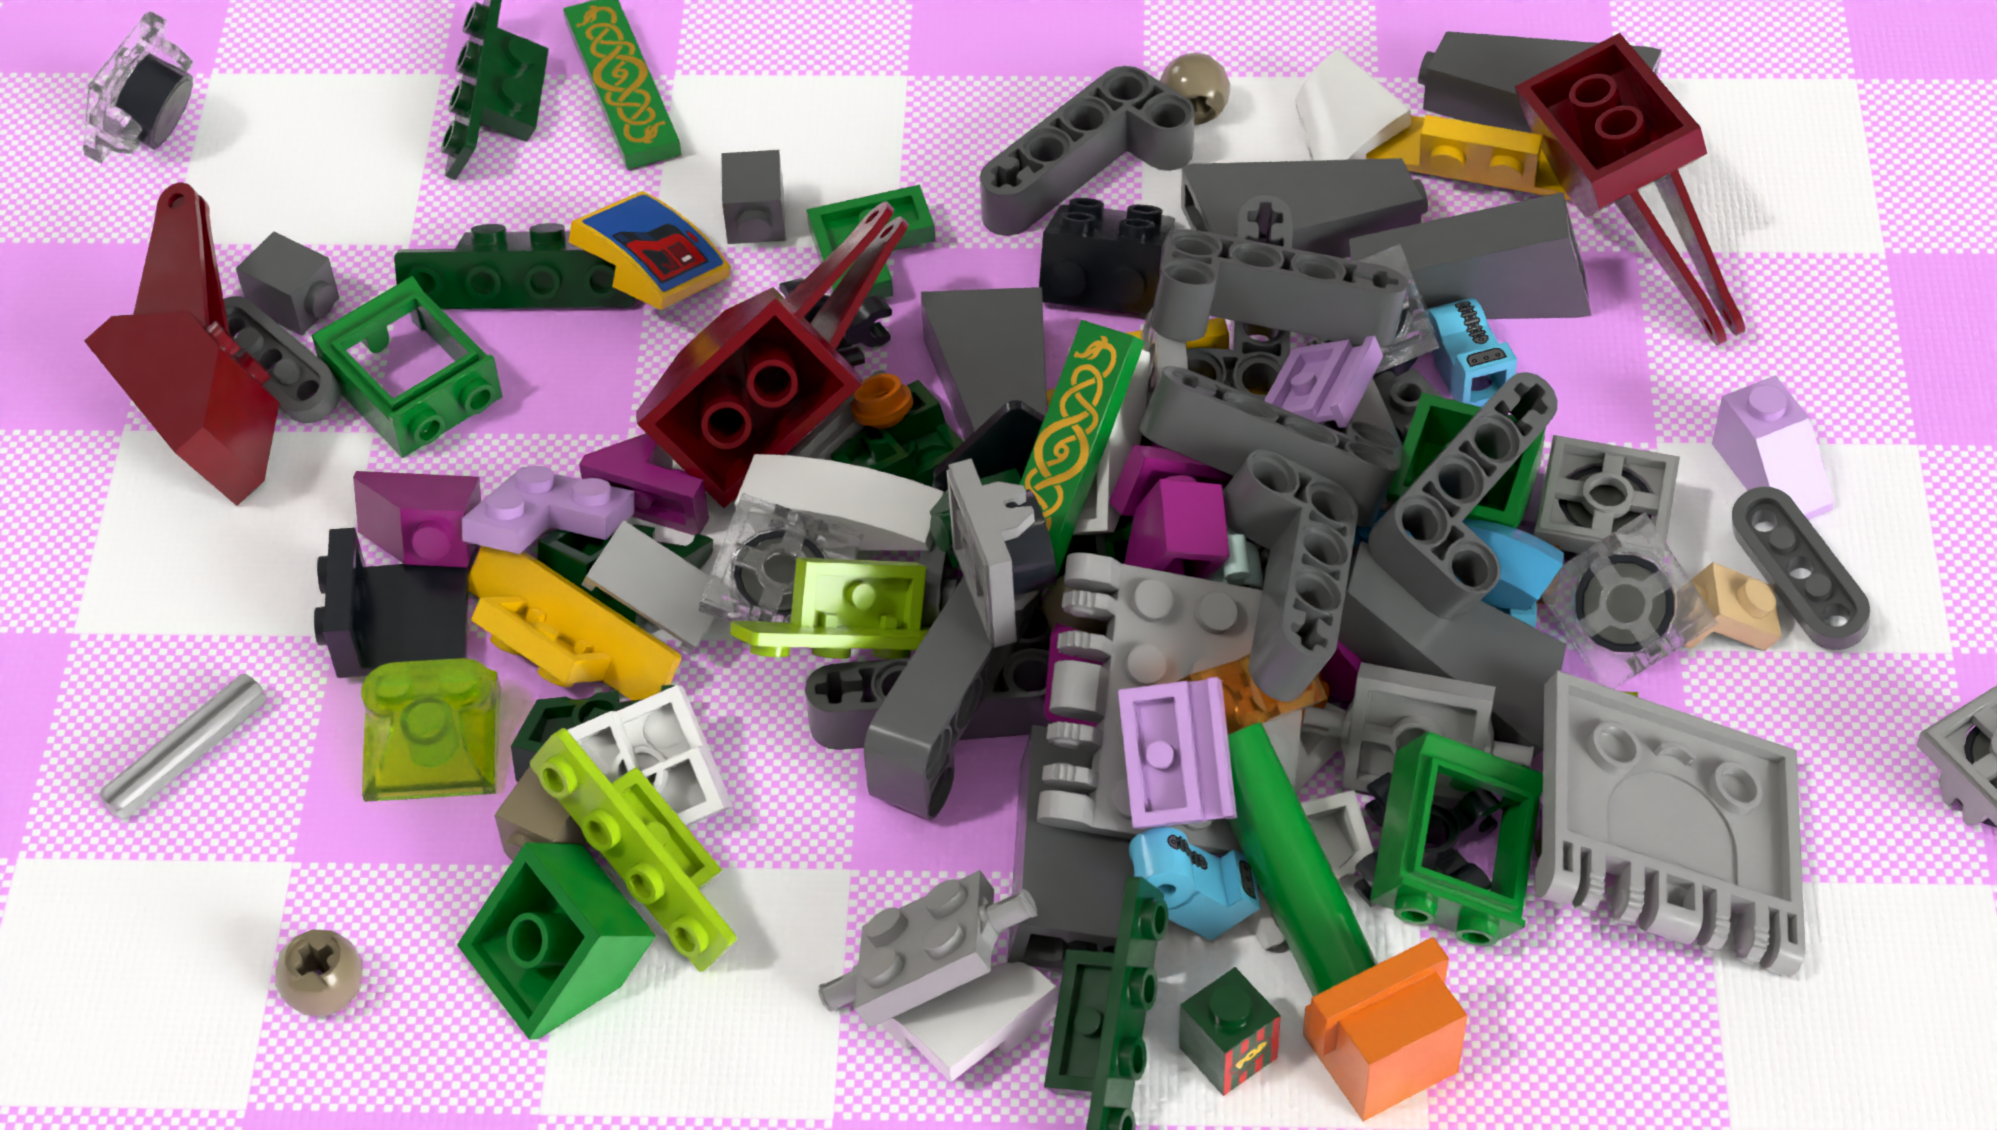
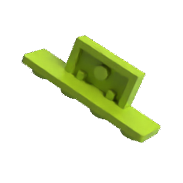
M797 558L791 621H731L730 635L750 644V653L766 657H789L791 647H812V655L832 659L850 658L851 648L872 649L871 655L882 659L910 658L911 650H917L931 628L921 626L927 566L917 562Z
M562 728L552 734L530 761V767L539 777L541 785L547 793L560 802L582 829L588 843L602 853L625 881L630 894L638 902L644 904L669 935L676 950L687 957L698 971H705L737 941V936L700 892L703 887L712 882L722 869L637 766L613 783H610L568 730Z

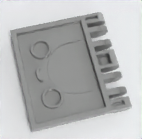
M1072 553L1067 555L1064 584L1067 587L1080 591L1063 592V612L1078 617L1106 621L1108 625L1106 637L1092 633L1088 634L1083 631H1068L1058 634L1057 648L1059 653L1103 662V667L1101 665L1071 660L1056 662L1054 664L1049 711L1058 716L1096 722L1097 725L1095 728L1094 726L1067 722L1048 724L1047 739L1048 743L1062 748L1093 752L1092 770L1067 763L1043 765L1042 781H1044V785L1088 793L1089 796L1057 790L1042 791L1039 795L1037 822L1052 827L1133 840L1138 834L1149 830H1136L1132 826L1118 690L1181 681H1200L1212 677H1218L1222 681L1227 734L1230 735L1245 727L1262 722L1295 791L1304 692L1294 701L1282 702L1263 693L1253 682L1249 674V659L1262 590L1121 564L1112 557L1096 554ZM1223 818L1200 823L1167 826L1182 831L1186 834L1190 844L1210 854L1224 856L1233 849L1244 854L1228 819Z
M1557 670L1544 684L1542 853L1535 869V893L1537 897L1564 906L1570 904L1573 900L1572 905L1574 909L1587 913L1589 911H1596L1601 899H1603L1606 872L1614 874L1617 877L1610 894V905L1612 906L1610 912H1612L1611 918H1614L1613 921L1628 925L1631 923L1635 924L1638 918L1639 927L1643 931L1687 945L1697 939V945H1699L1700 949L1714 953V951H1721V948L1728 939V934L1731 931L1729 919L1732 912L1741 915L1734 932V945H1736L1734 951L1738 961L1750 965L1760 963L1763 969L1788 977L1794 976L1800 969L1805 956L1797 750Z

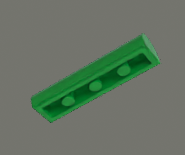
M1258 722L1228 735L1237 818L1228 819L1303 978L1314 997L1377 965L1378 962L1263 724Z

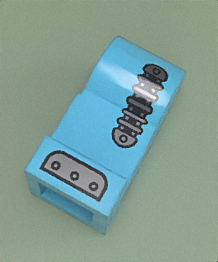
M1474 298L1437 306L1424 311V336L1435 359L1434 363L1452 398L1459 402L1482 407L1509 378L1515 375L1517 358L1507 342H1498L1488 325L1481 305ZM1486 375L1492 381V384L1484 390H1471L1473 378Z
M1157 827L1138 834L1130 842L1128 849L1130 859L1133 862L1134 876L1145 878L1163 892L1168 908V920L1212 941L1261 909L1256 877L1245 854L1233 849L1221 858L1216 857L1190 844L1186 834L1171 827Z

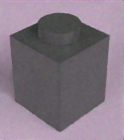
M780 149L721 153L722 207L727 244L786 241L784 185Z
M275 231L236 268L244 298L249 299L276 323L302 336L319 318L326 316L340 298L329 257Z

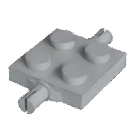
M1361 662L1357 675L1355 696L1347 707L1346 713L1307 705L1303 718L1302 733L1308 732L1341 739V748L1345 757L1342 788L1369 793L1367 791L1369 783L1387 772L1392 774L1396 751L1427 731L1527 768H1531L1534 751L1533 746L1527 747L1494 741L1495 733L1490 719L1496 687ZM1437 772L1432 801L1452 809L1469 792L1451 788L1449 786L1450 777Z
M981 870L959 880L949 879L935 886L926 896L899 909L895 907L887 908L863 925L857 965L853 966L852 971L818 986L820 988L818 993L821 1002L828 1011L833 1012L837 1008L855 1000L854 1009L868 1028L880 1024L991 972V953L998 936L1002 934L1003 930L1030 917L1037 916L1036 904L1031 894L1025 888L994 903V888Z

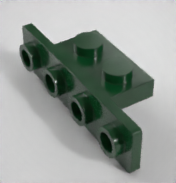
M484 0L482 4L474 1L464 21L463 33L470 36L461 49L455 68L456 72L463 75L462 80L457 83L448 106V111L455 114V119L448 126L441 145V153L448 155L444 176L453 180L458 178L476 149L480 124L527 142L537 127L549 48L497 27L502 0Z
M558 223L533 225L527 232H506V226L501 224L477 225L470 229L471 232L463 234L455 249H400L394 256L396 285L413 276L422 290L441 309L631 307L635 301L634 297L612 287L616 265L569 243L570 231H565V226Z
M1128 876L1126 879L1115 952L1066 949L1044 1088L1054 1094L1091 1097L1086 1130H1136L1135 1115L1131 1107L1135 1081L1141 1079L1146 1067L1147 1050L1142 1039L1146 1011L1152 1009L1157 997L1158 982L1156 972L1153 969L1157 941H1161L1164 938L1168 927V908L1163 892L1145 878L1139 876Z

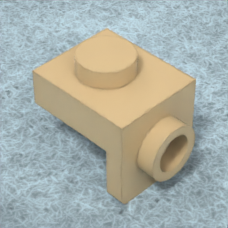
M1712 562L1674 594L1677 640L1681 646L1692 649L1713 631L1766 651L1782 638L1774 586Z

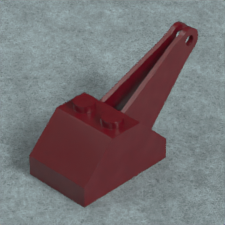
M1618 33L1516 85L1515 90L1522 112L1533 134L1542 135L1541 149L1560 186L1584 217L1587 218L1615 203L1691 306L1709 338L1718 346L1727 341L1726 333L1719 317L1699 283L1638 192L1655 183L1696 270L1725 324L1735 336L1746 331L1744 320L1728 291L1679 173V170L1708 154L1701 127L1622 34Z
M179 182L167 187L158 199L134 313L131 315L111 316L88 336L84 342L173 452L237 506L265 481L280 403L264 385L271 378V375L248 350H245L239 356L236 355L242 348L229 333L212 236L210 208L207 201L191 185Z
M883 202L871 210L846 240L786 298L772 287L724 310L677 354L636 411L637 425L690 476L703 479L705 491L723 509L737 498L755 454L785 455L862 386L859 373L836 351V348L893 249L908 229L909 224L902 217H897L887 224L894 213V208L888 202ZM850 267L812 322L809 323L804 316Z

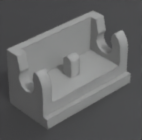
M624 520L581 584L590 591H593L595 586L677 638L682 642L679 648L689 655L696 648L732 590Z

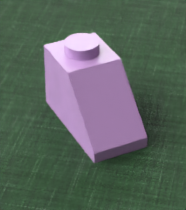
M1775 375L1723 395L1712 445L1748 491L1756 487L1780 489L1792 498L1808 520L1832 511L1835 502L1811 419L1779 378Z

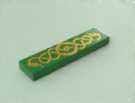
M591 0L563 8L565 23L626 169L629 170L682 155L680 140L619 0Z
M1085 320L1080 322L1019 484L1024 486L1025 490L1030 489L1034 493L1043 513L1052 543L1057 576L1145 341L1133 335Z

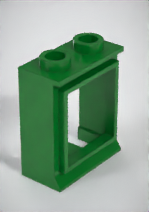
M413 276L311 335L317 357L330 368L339 380L341 395L401 458H404L423 445L434 442L446 431L474 414L483 412L492 403L503 397L494 357L491 354L487 355L422 290ZM410 313L412 322L421 331L425 330L455 362L397 397L392 398L346 350L362 342L372 353L383 351L390 340L387 326Z
M1429 731L1397 750L1370 902L1394 910V916L1401 921L1417 925L1434 924L1454 931L1455 937L1458 940L1474 946L1494 945L1497 941L1525 928L1526 921L1522 919L1540 797L1543 792V773ZM1437 772L1449 776V786L1455 790L1470 792L1477 788H1482L1502 796L1500 809L1503 810L1490 891L1421 866Z

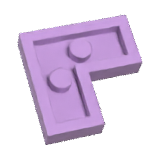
M543 466L521 467L462 518V541L520 554L549 527L607 540L618 529L623 520L627 521L634 514V491L610 486L607 481L598 478L576 479L554 474L551 469Z

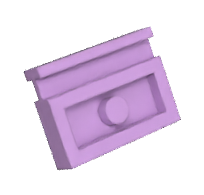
M1375 335L1367 336L1362 346L1352 347L1348 339L1293 348L1264 401L1321 425H1324L1326 421L1335 420L1338 428L1347 427L1383 358Z
M1212 677L1200 681H1181L1118 690L1133 828L1142 830L1200 823L1207 820L1237 818L1221 679Z

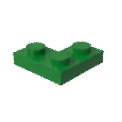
M920 184L806 209L808 227L820 263L846 240L871 210L883 202H888L894 208V213L887 224L897 217H902L909 224L907 231L893 251L935 242V225ZM886 263L866 298L870 296H881L882 298L893 296L892 278ZM850 267L831 286V288L829 289L831 294L835 290L837 285L840 283L842 278L845 276L847 271L850 269Z

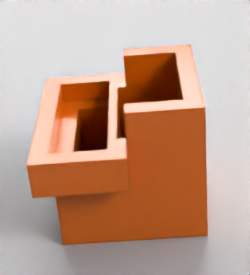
M1434 937L1312 997L1311 1004L1305 1006L1303 1036L1362 1121L1459 1072L1468 1015L1445 985L1449 957Z

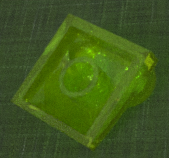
M466 658L394 662L373 670L365 678L361 687V698L365 708L362 796L364 802L496 794L501 694L498 673L486 668L476 660Z

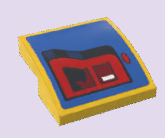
M643 190L577 218L571 223L569 243L616 265L612 287L659 310L728 278L730 275L731 266L714 244L692 222L663 201Z

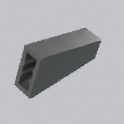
M1446 31L1436 52L1427 51L1420 66L1418 84L1425 86L1423 110L1461 121L1533 133L1522 112L1515 86L1598 43ZM1631 45L1658 76L1662 50L1648 46Z
M1402 158L1200 163L1182 166L1181 209L1191 230L1235 237L1240 206L1247 199L1255 195L1268 194L1277 196L1286 202L1291 209L1293 218L1292 249L1328 256L1350 257V238L1421 223L1422 214L1428 211V199L1424 185L1419 179L1413 180ZM1260 234L1258 242L1268 244L1266 236Z
M1563 192L1349 239L1351 260L1394 269L1407 279L1408 287L1404 301L1410 312L1420 308L1423 314L1426 309L1474 298L1481 305L1486 319L1580 318L1591 315L1586 273Z
M1042 287L921 292L924 342L965 440L1005 403L1012 400L1022 401L1041 414L1046 415L1047 396Z
M1360 541L1352 549L1338 641L1368 664L1496 687L1490 719L1495 733L1494 741L1527 747L1533 746L1532 759L1543 751L1544 684L1557 670L1561 671L1567 644L1481 600L1460 618L1448 620L1437 617L1382 569L1371 556L1368 544Z
M1032 725L1020 764L1012 895L1025 888L1031 894L1036 904L1037 916L1030 917L1010 927L1007 962H1023L1029 966L1063 971L1066 949L1115 952L1125 883L1128 876H1134V867L1129 856L1130 840L1052 827L1037 822L1040 792L1057 790L1089 796L1088 793L1044 785V781H1042L1043 765L1067 763L1092 770L1093 752L1062 748L1048 743V727Z

